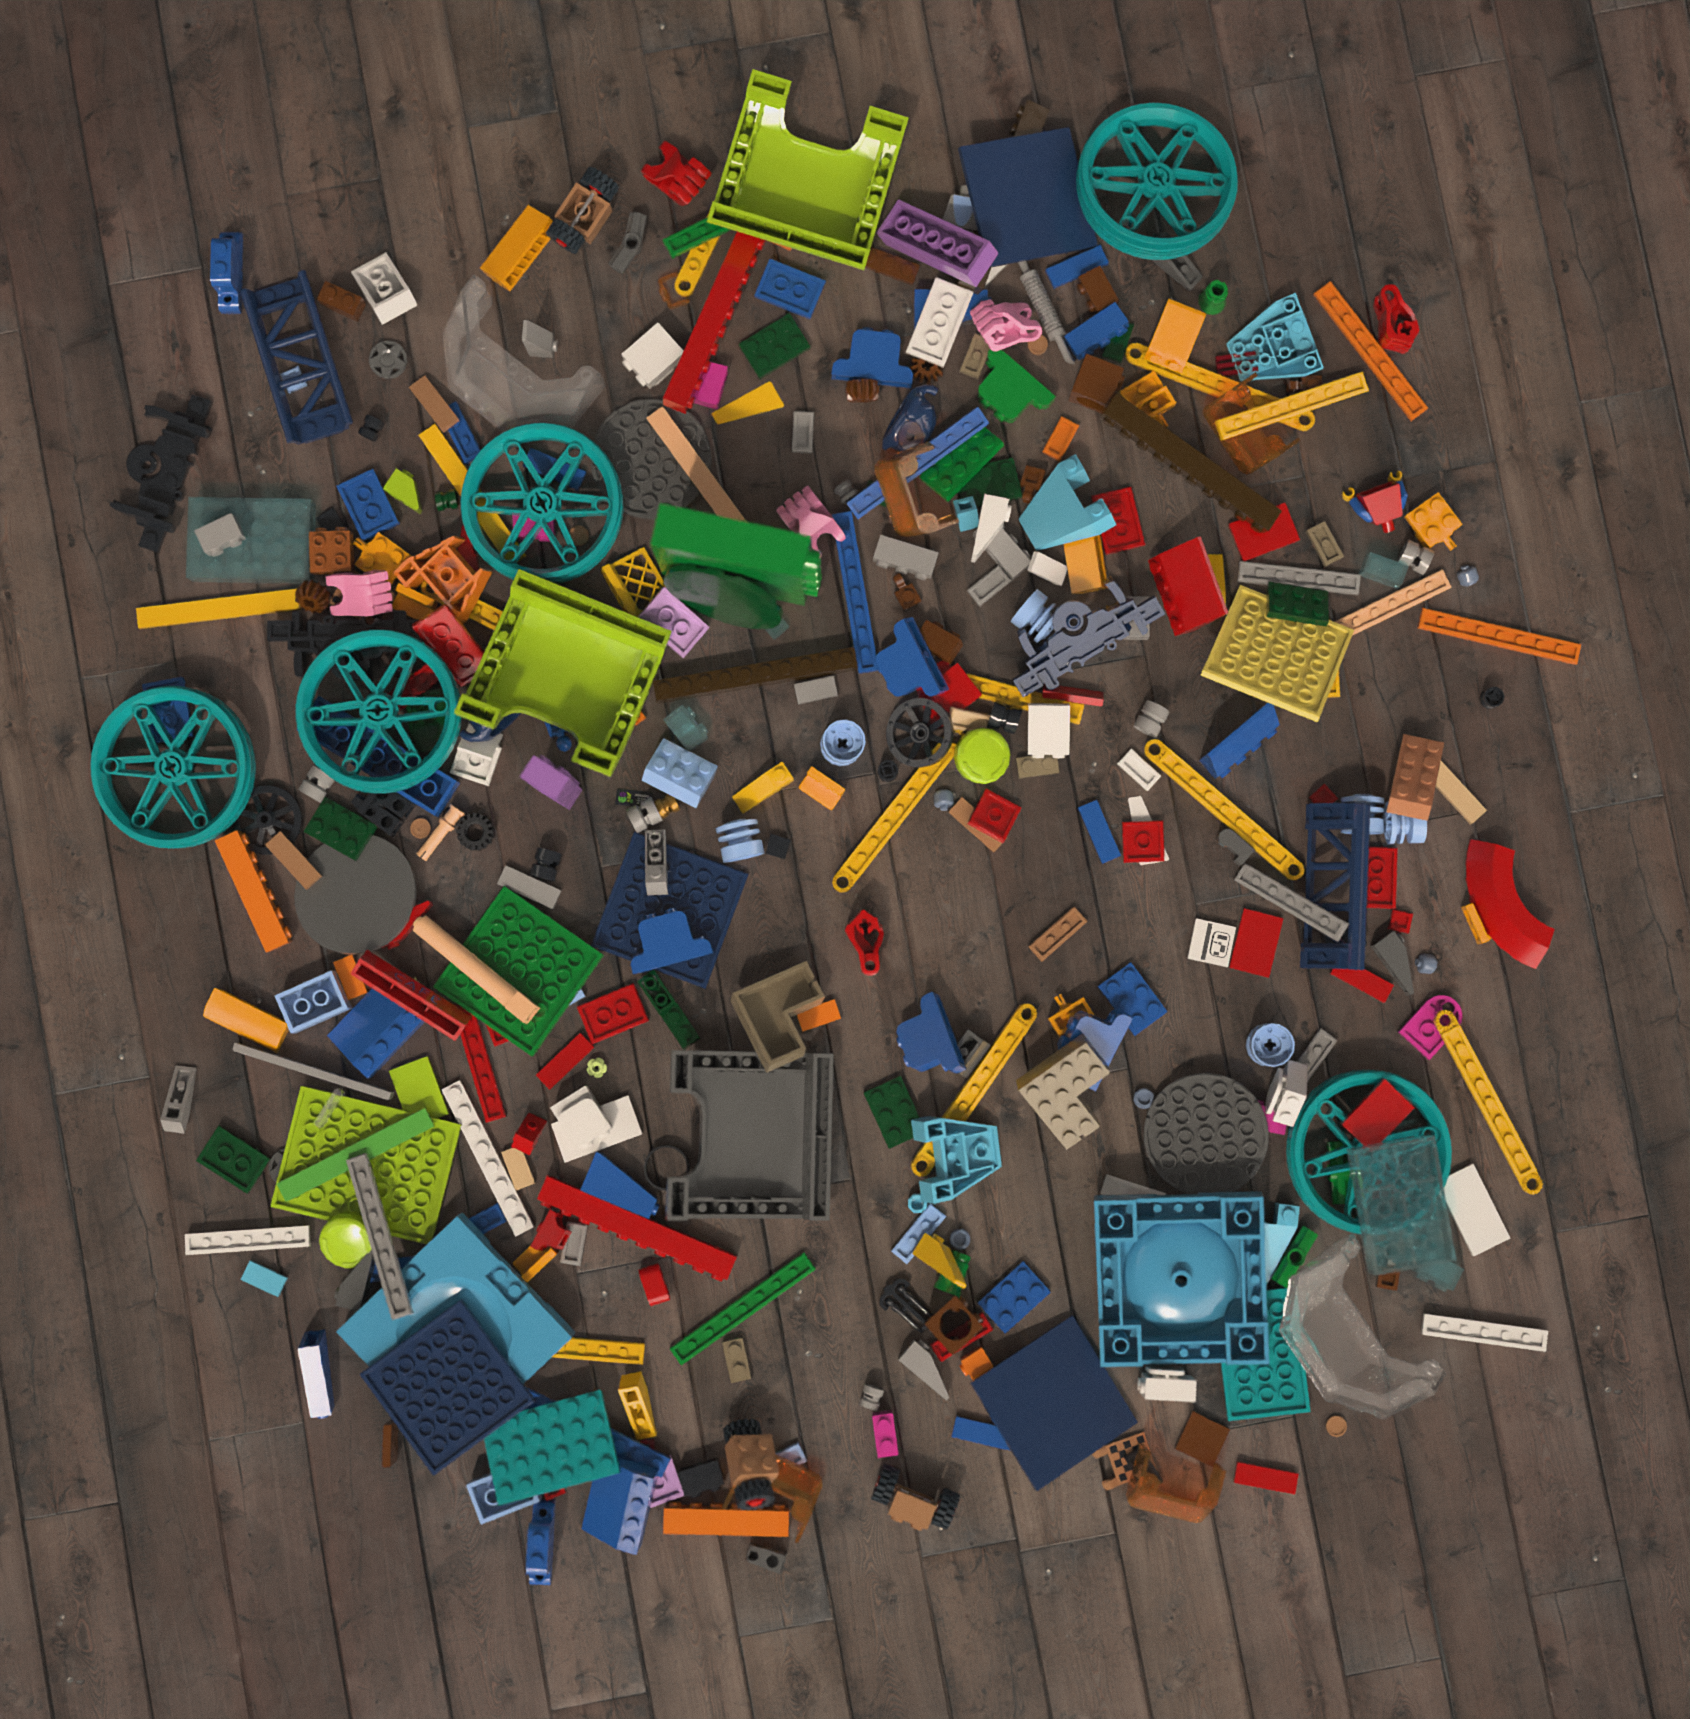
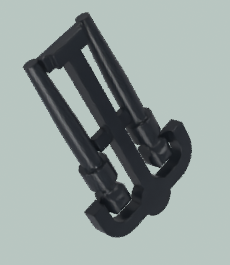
M898 1278L892 1284L885 1286V1292L881 1295L879 1304L885 1311L891 1306L895 1313L897 1312L917 1331L922 1333L927 1329L925 1325L927 1321L911 1305L914 1303L930 1318L933 1314L913 1296L909 1289H906L910 1286V1283L903 1278ZM897 1286V1290H898L899 1292L903 1293V1296H904L906 1299H909V1300H911V1301H909L908 1303L905 1302V1301L895 1292V1287ZM887 1296H894L904 1307L901 1309L900 1305L894 1303L893 1299ZM907 1309L924 1324L921 1328L905 1313Z

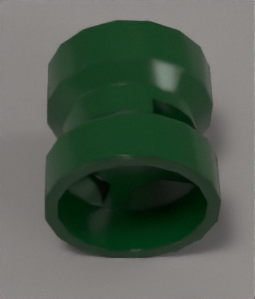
M449 489L448 492H435L438 512L445 511L447 508L452 510L459 509L456 489Z

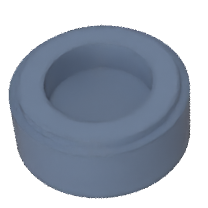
M1141 1088L1134 1093L1133 1101L1137 1107L1147 1109L1153 1103L1154 1095L1149 1089Z
M955 1229L950 1234L949 1240L952 1247L962 1250L968 1247L970 1236L964 1229Z

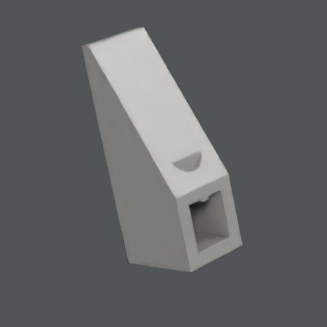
M665 829L645 830V884L647 895L668 894Z

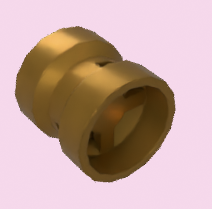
M669 794L663 799L653 801L662 819L668 817L671 812L676 813L680 811L675 797Z

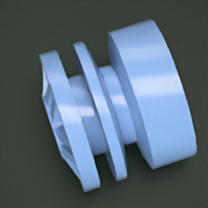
M1038 589L1027 599L1011 620L1021 630L1027 625L1031 626L1027 634L1028 637L1037 631L1038 634L1033 640L1037 644L1053 631L1052 619L1054 614L1052 610L1056 606L1055 603H1052L1049 607H1044L1048 597Z
M838 720L830 724L823 733L820 742L821 753L831 764L847 766L855 762L863 752L866 743L865 735L861 727L849 720ZM838 740L840 742L846 741L845 748L837 746L839 744Z
M1354 794L1341 798V803L1370 804L1369 835L1384 833V819L1376 818L1375 814L1382 813L1385 809L1375 807V805L1385 804V798L1376 797L1371 794ZM1340 830L1341 833L1352 834V830Z
M1387 801L1384 805L1385 811L1382 817L1384 819L1386 843L1394 844L1396 841L1397 844H1402L1405 835L1409 844L1424 843L1427 834V821L1388 813L1386 811L1389 801Z
M757 819L733 820L716 828L717 834L726 833L725 836L719 837L718 841L728 842L729 844L720 849L723 863L748 859L765 853L762 840H752V836L760 833L759 829L750 830V827L758 825Z
M1265 1023L1258 1025L1250 1031L1246 1039L1248 1055L1254 1062L1262 1066L1277 1067L1283 1065L1290 1060L1294 1053L1295 1043L1293 1036L1287 1028L1280 1024ZM1268 1041L1273 1044L1272 1047H1269V1051L1267 1047H1264V1043Z

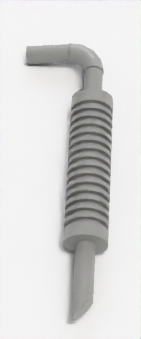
M1026 261L1018 262L1023 272L1020 280L1027 291L1032 305H1034L1035 311L1038 312L1037 315L1040 322L1043 323L1042 326L1046 330L1049 340L1056 341L1066 362L1075 364L1062 337L1066 334V331L1062 327L1063 325L1057 316L1052 302H1050L1049 296L1046 295L1047 292L1040 277H1038L1037 271L1035 269L1030 270Z

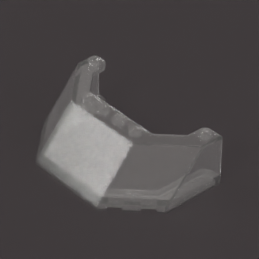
M474 274L461 289L442 333L448 389L501 432L532 423H552L572 428L606 387L602 375L591 366H583L571 378L543 381L480 331V320L491 308L493 301L489 292L486 291L484 281Z
M1352 1233L1334 1243L1290 1276L1279 1332L1325 1401L1333 1404L1336 1402L1347 1406L1346 1408L1361 1413L1364 1411L1374 1414L1377 1418L1385 1419L1436 1394L1446 1372L1437 1361L1432 1359L1417 1365L1387 1354L1342 1286L1345 1272L1350 1265V1259L1357 1256L1360 1252V1244Z

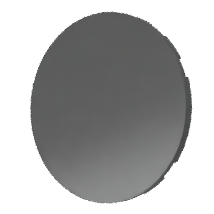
M661 399L636 400L615 410L601 424L593 440L608 456L619 477L623 492V513L640 519H656L660 503L686 509L701 494L646 418L662 406L711 471L712 455L710 443L699 421L689 411L684 414L664 406ZM591 461V470L595 483L604 497H608L604 478L597 466Z
M372 835L357 861L323 844L307 859L322 877L308 890L298 880L296 881L294 894L295 909L302 927L318 944L341 954L356 955L364 953L366 950L372 952L387 945L405 928L416 902L415 875L409 861L392 843Z
M1195 1073L1173 1081L1154 1099L1145 1119L1144 1144L1152 1166L1169 1185L1188 1194L1233 1192L1239 1189L1257 1173L1265 1158L1268 1147V1124L1260 1103L1241 1083L1220 1074Z

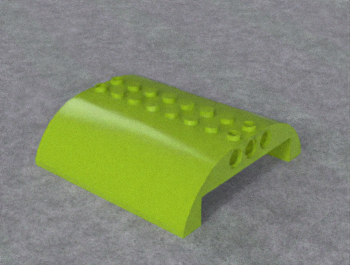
M752 69L746 98L707 222L864 270L909 118L870 106L862 134L852 148L835 150L795 137L790 134L785 126L784 110L792 81Z
M518 569L511 585L507 604L466 694L461 695L454 714L491 729H495L500 721L509 714L522 713L530 715L573 734L577 739L578 745L571 759L572 762L611 776L619 763L649 694L672 631Z

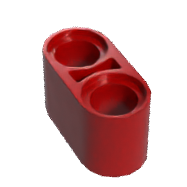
M659 1263L638 1269L651 1307L671 1300Z

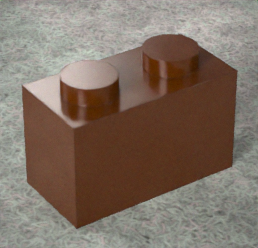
M1101 266L1078 277L1076 287L1080 295L1084 294L1087 300L1086 306L1090 313L1093 312L1096 315L1114 302L1118 305L1119 299Z
M325 281L317 297L322 306L356 322L359 321L366 306L362 297Z
M926 619L920 628V632L931 654L951 665L964 645L960 639L961 636L952 630L950 632L944 630V626L935 620L930 622Z

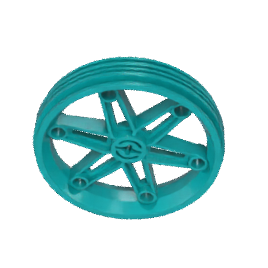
M1144 103L1130 106L1104 120L1094 130L1084 145L1076 173V190L1079 204L1092 229L1105 242L1119 251L1134 257L1150 260H1167L1193 253L1211 241L1220 232L1229 218L1238 187L1235 159L1221 133L1200 115L1183 107L1165 103ZM1158 126L1178 132L1158 156L1136 127ZM1117 136L1131 166L1093 167V162L1101 148L1110 139ZM1194 140L1209 153L1217 167L1218 173L1179 168ZM1131 143H1136L1149 161V165L1142 166ZM1180 145L1182 149L1170 169V167L1163 163L1175 147ZM1109 177H1138V183L1111 181ZM1176 179L1205 182V186H1176ZM1096 189L1134 195L1119 223L1114 221L1103 209L1095 194ZM1143 194L1150 200L1139 215L1134 218L1131 214ZM1220 195V201L1215 212L1203 225L1197 228L1182 197ZM1171 196L1182 220L1179 221L1163 200L1164 198ZM1156 206L1178 236L1154 238L1137 234L1135 231Z
M526 424L512 428L495 437L486 444L471 463L461 492L462 521L470 542L486 563L500 574L514 580L518 569L555 584L568 582L584 575L599 564L610 551L617 539L623 519L624 501L622 487L616 470L608 456L586 435L558 424ZM537 440H550L567 444V448L543 480L520 446V444ZM517 447L519 452L516 455H510L509 451L511 448ZM573 449L580 450V454L577 457L570 456V452ZM503 453H506L522 491L478 493L481 482L490 466ZM584 455L590 458L601 472L606 484L608 497L566 492ZM521 461L524 462L538 486L530 490L517 464ZM567 462L570 464V467L556 491L549 485ZM538 496L545 503V508L548 512H545L540 506ZM480 498H485L486 504L482 507L477 506V501ZM524 499L523 508L494 505V500ZM561 500L591 503V508L561 510ZM607 502L609 506L606 510L598 509L600 503ZM477 512L519 516L500 554L490 546L484 537ZM607 516L598 539L582 556H579L563 518ZM529 517L536 524L518 547L515 545V542ZM554 519L557 520L567 543V546L562 548L547 524ZM542 528L565 565L549 569H533L516 564ZM507 552H515V556L513 559H505V555ZM570 553L576 554V559L573 562L566 561V556Z
M361 631L332 643L309 666L297 694L296 724L299 737L309 757L333 780L353 790L366 793L398 792L426 780L449 757L461 728L462 717L454 714L461 696L455 678L448 666L424 642L397 631ZM385 646L398 648L399 650L377 687L350 655L355 651L369 647ZM405 652H411L412 654L408 661L402 660V655ZM343 657H349L347 665H340ZM417 657L433 670L441 684L444 697H401ZM336 664L356 700L313 707L315 695L322 679L331 667ZM398 667H401L403 671L391 697L383 692ZM355 670L372 691V694L363 698L350 672ZM440 702L446 703V708L443 711L436 710V706ZM398 705H428L429 710L399 715ZM379 707L383 710V712H380V716L375 713ZM360 708V718H330L329 713ZM315 712L322 713V717L318 721H313L312 719ZM445 716L444 727L438 742L422 760L402 723ZM393 725H395L408 748V751L403 753L386 731ZM314 726H357L341 767L332 761L323 750L316 736ZM367 726L375 731L358 757L355 753ZM381 736L408 769L405 772L388 777L358 775ZM413 757H417L418 764L414 767H410L409 760ZM350 762H355V770L348 772L347 765Z
M183 686L151 688L135 694L124 701L107 717L101 726L91 755L92 784L98 802L113 824L129 837L141 843L159 848L194 847L204 844L224 833L245 809L255 782L256 759L254 748L242 721L232 709L218 698L206 692ZM168 701H185L198 705V707L177 737L173 739L152 705ZM146 708L148 711V715L144 719L142 717V711ZM207 710L208 717L203 720L202 712ZM135 716L151 755L112 757L113 748L119 734ZM215 717L222 723L230 735L237 760L197 757ZM153 723L169 749L160 752L149 725ZM197 724L201 727L188 753H186L180 747ZM113 761L117 765L114 771L111 770V763ZM155 762V772L126 769L127 763ZM193 763L221 765V771L192 773ZM235 763L237 765V771L233 774L230 768L231 765ZM111 774L151 778L132 817L117 798ZM236 777L235 786L228 802L215 818H212L196 780ZM186 782L197 804L198 810L196 811L193 810L179 788L180 785ZM159 783L167 785V788L151 810L147 809ZM172 795H174L195 830L180 834H166L151 830L149 827ZM141 815L145 816V823L143 825L139 822ZM202 816L206 819L203 827L199 823V819Z
M1367 1069L1353 1070L1325 1080L1306 1096L1294 1126H1290L1288 1130L1286 1160L1289 1175L1297 1194L1305 1205L1320 1219L1336 1228L1362 1235L1386 1234L1403 1229L1414 1223L1438 1200L1450 1173L1452 1159L1451 1139L1443 1115L1425 1091L1410 1080L1394 1073ZM1384 1078L1417 1107L1427 1125L1392 1132L1377 1146L1376 1150L1372 1153L1370 1152L1369 1155H1364L1363 1153L1368 1150L1356 1138L1351 1142L1332 1120L1336 1115L1343 1121L1348 1115L1334 1105L1329 1098L1344 1089L1357 1085L1375 1084L1374 1089ZM1323 1103L1328 1105V1111L1325 1114L1321 1112ZM1316 1113L1344 1146L1304 1161L1305 1137L1309 1124ZM1428 1129L1431 1135L1428 1140H1425L1423 1134ZM1415 1136L1416 1141L1388 1151L1386 1141ZM1432 1144L1433 1158L1431 1170L1421 1190L1394 1158ZM1346 1153H1349L1352 1161L1325 1168L1321 1164ZM1385 1162L1405 1183L1402 1188L1379 1169ZM1312 1163L1314 1170L1311 1174H1308L1306 1167ZM1350 1170L1344 1214L1333 1209L1319 1196L1311 1184L1310 1178ZM1359 1170L1369 1171L1360 1200L1357 1201L1355 1200ZM1376 1178L1381 1180L1408 1203L1406 1207L1389 1216L1363 1219ZM1415 1190L1416 1197L1411 1201L1409 1193ZM1356 1207L1358 1210V1214L1356 1217L1352 1218L1350 1215V1211L1352 1208Z

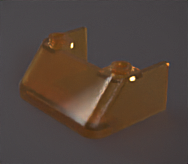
M1256 372L1203 409V415L1238 469L1246 475L1251 474L1277 458L1300 441L1299 438H1296L1286 445L1278 435L1266 437L1261 428L1221 441L1215 421L1249 410L1245 404L1250 401L1251 392L1246 383L1258 376Z
M930 442L880 459L874 466V472L894 530L901 537L928 534L959 523V519L953 514L937 520L932 513L918 515L906 477L913 475L917 471V455L935 449L934 445Z
M1140 1443L1126 1492V1500L1130 1506L1192 1523L1204 1521L1218 1504L1226 1470L1219 1463L1215 1462L1208 1487L1198 1493L1196 1500L1158 1491V1478L1154 1474L1146 1472L1151 1452L1144 1444Z
M776 1454L779 1474L772 1482V1489L774 1492L794 1501L791 1514L795 1520L801 1522L794 1542L799 1543L820 1495L823 1480L819 1474ZM731 1485L725 1497L723 1509L726 1510L737 1486Z

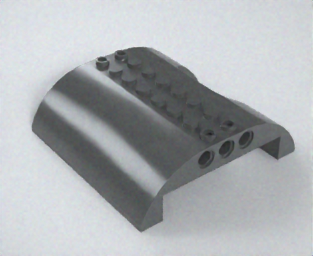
M671 1050L670 1093H689L696 1099L700 1109L699 1156L694 1169L685 1175L667 1177L666 1220L731 1218L829 1221L833 1054L805 1053L803 1057L766 1073L756 1052Z

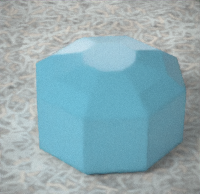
M913 1193L908 1198V1208L913 1213H922L927 1208V1202L921 1200V1193Z

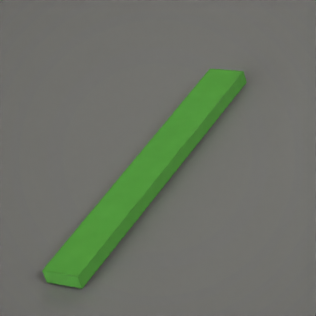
M424 1108L277 1183V1186L285 1202L348 1171L347 1159L366 1153L370 1160L435 1125L427 1109Z

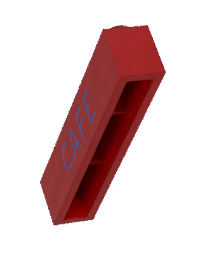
M369 950L364 952L350 973L454 1041L457 1040L472 1017Z

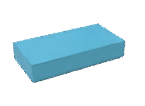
M252 1260L249 1261L241 1278L242 1281L276 1297L280 1296L288 1277Z

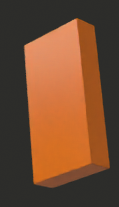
M1061 416L1042 453L1060 462L1079 425Z
M349 955L333 962L348 1000L368 993L365 983L350 974L356 965L354 955Z
M835 999L797 1015L802 1032L841 1019Z

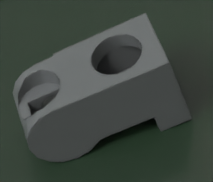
M1231 829L1222 830L1217 835L1216 841L1218 845L1227 848L1236 856L1233 862L1238 866H1241L1255 851Z
M750 1543L745 1560L780 1574L788 1552L765 1547L757 1543Z

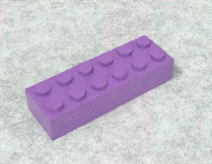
M899 199L876 232L887 246L974 287H977L998 255L997 250L989 240Z
M533 755L520 776L536 790L568 810L571 809L582 792V789L579 787L580 783L569 772L559 766L557 768L542 755L539 758Z

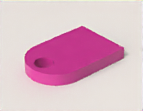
M1438 995L1426 1000L1398 1031L1402 1037L1428 1060L1445 1044L1434 1025L1433 1019L1438 1011L1443 1010V1005L1446 1002L1452 1004V1013L1455 1015L1459 1025L1462 1022V1010L1459 1004L1449 996ZM1446 1014L1440 1016V1024L1447 1026L1450 1022L1449 1016Z

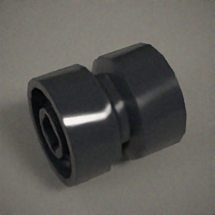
M995 701L987 726L996 729L1003 727L1005 732L1015 734L1023 709L1014 706L1007 708L1005 703Z
M537 847L534 856L536 863L532 864L529 875L555 882L558 873L556 866L560 865L563 854Z

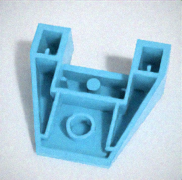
M1076 454L1055 467L1018 519L1036 551L1098 536L1116 526L1113 516L1102 498L1083 508L1073 491L1090 481Z
M933 1116L911 1120L914 1140L925 1143L932 1141L937 1176L919 1181L922 1201L936 1204L952 1200L1002 1167L997 1126Z
M1275 1202L1273 1223L1264 1222L1266 1285L1298 1227L1300 1206Z

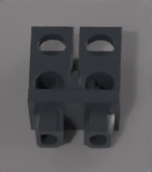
M396 792L369 793L366 799L357 794L351 801L360 814L392 837L396 835L404 822L388 812L387 808L406 820L416 807L414 803Z

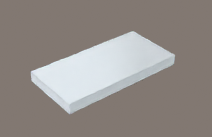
M936 277L906 353L944 368L973 296V291Z
M629 1095L601 1105L602 1110L613 1128L609 1129L611 1134L601 1140L599 1137L593 1139V1145L585 1150L581 1148L575 1149L559 1125V1122L551 1124L565 1163L643 1134Z
M1471 1163L1449 1174L1441 1195L1471 1255L1476 1256L1510 1239L1474 1164Z

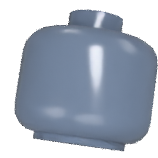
M1468 564L1461 566V570L1456 574L1462 586L1473 585L1479 579L1476 567L1468 566Z
M940 789L934 793V806L940 808L941 811H946L954 805V794L952 791Z
M1419 954L1418 959L1415 960L1418 972L1432 974L1437 968L1436 957L1433 954Z

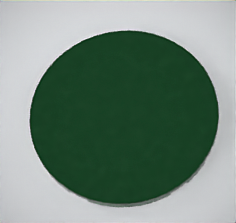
M680 564L669 568L664 577L665 587L675 598L691 609L715 620L749 629H771L777 627L782 620L783 609L781 605L776 604L777 600L771 594L742 577L724 575L723 570L707 567V569L698 568L696 564Z

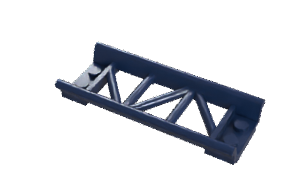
M299 271L297 279L256 292L246 288L241 289V297L287 443L307 444L350 429L349 425L353 423L306 271ZM305 302L313 329L274 341L295 307ZM284 309L267 335L262 316ZM316 338L323 362L283 351L279 348ZM274 356L318 369L281 380ZM322 377L298 416L293 417L284 389ZM330 382L336 404L310 412Z
M1306 804L1305 829L1308 830L1305 898L1326 911H1349L1348 943H1345L1341 938L1339 941H1336L1331 937L1329 938L1334 943H1312L1313 927L1304 922V943H1301L1300 968L1364 970L1370 804ZM1316 830L1349 862H1315ZM1330 830H1352L1351 851ZM1315 870H1346L1314 895ZM1350 879L1349 903H1318Z

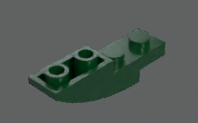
M655 970L637 981L683 1050L701 1039Z

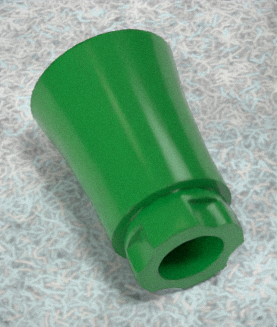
M1215 280L1200 293L1198 304L1200 309L1206 314L1216 315L1225 308L1228 288L1225 282Z
M952 1250L951 1252L961 1274L965 1278L969 1267L967 1264L971 1257ZM940 1274L933 1286L957 1297L961 1295L962 1287L953 1283L942 1274Z

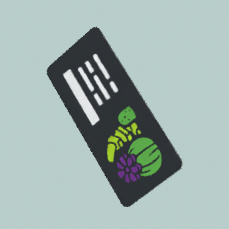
M617 789L615 804L640 806L642 801L650 797L653 799V793Z

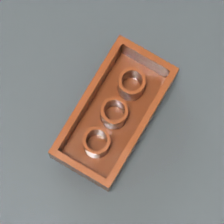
M1403 734L1386 812L1428 821L1444 742Z

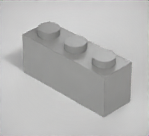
M1003 524L1002 529L985 551L1002 568L1010 580L1013 581L1029 567L1031 556L1025 549L1021 550L1017 546V539L1012 534L1008 535L1005 532ZM977 529L973 532V537H974L975 539H976Z
M880 535L873 562H876V565L881 568L893 567L896 568L895 571L898 573L907 574L909 572L915 574V577L918 579L926 580L932 577L939 553Z

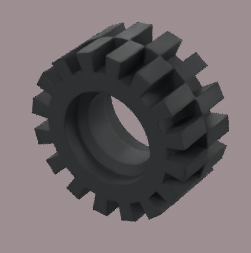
M473 813L467 814L466 817L460 819L461 822L457 824L458 829H456V833L461 845L473 851H480L492 843L495 829L487 817L482 814ZM473 824H479L483 828V835L477 840H472L468 836V829Z

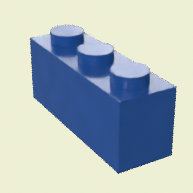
M1114 302L1064 336L1065 342L1079 361L1082 358L1084 359L1086 354L1093 355V351L1097 348L1107 346L1111 342L1110 339L1116 335L1120 337L1125 334L1129 327V321L1116 302Z

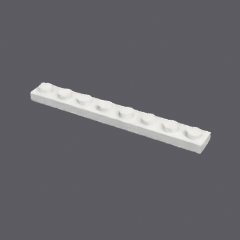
M459 1080L442 1089V1092L457 1122L462 1124L461 1130L515 1237L535 1227L518 1192L515 1191L512 1180L462 1081Z

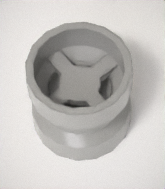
M865 1384L863 1388L864 1395L860 1398L859 1405L878 1411L880 1406L879 1399L883 1396L884 1390L874 1385Z

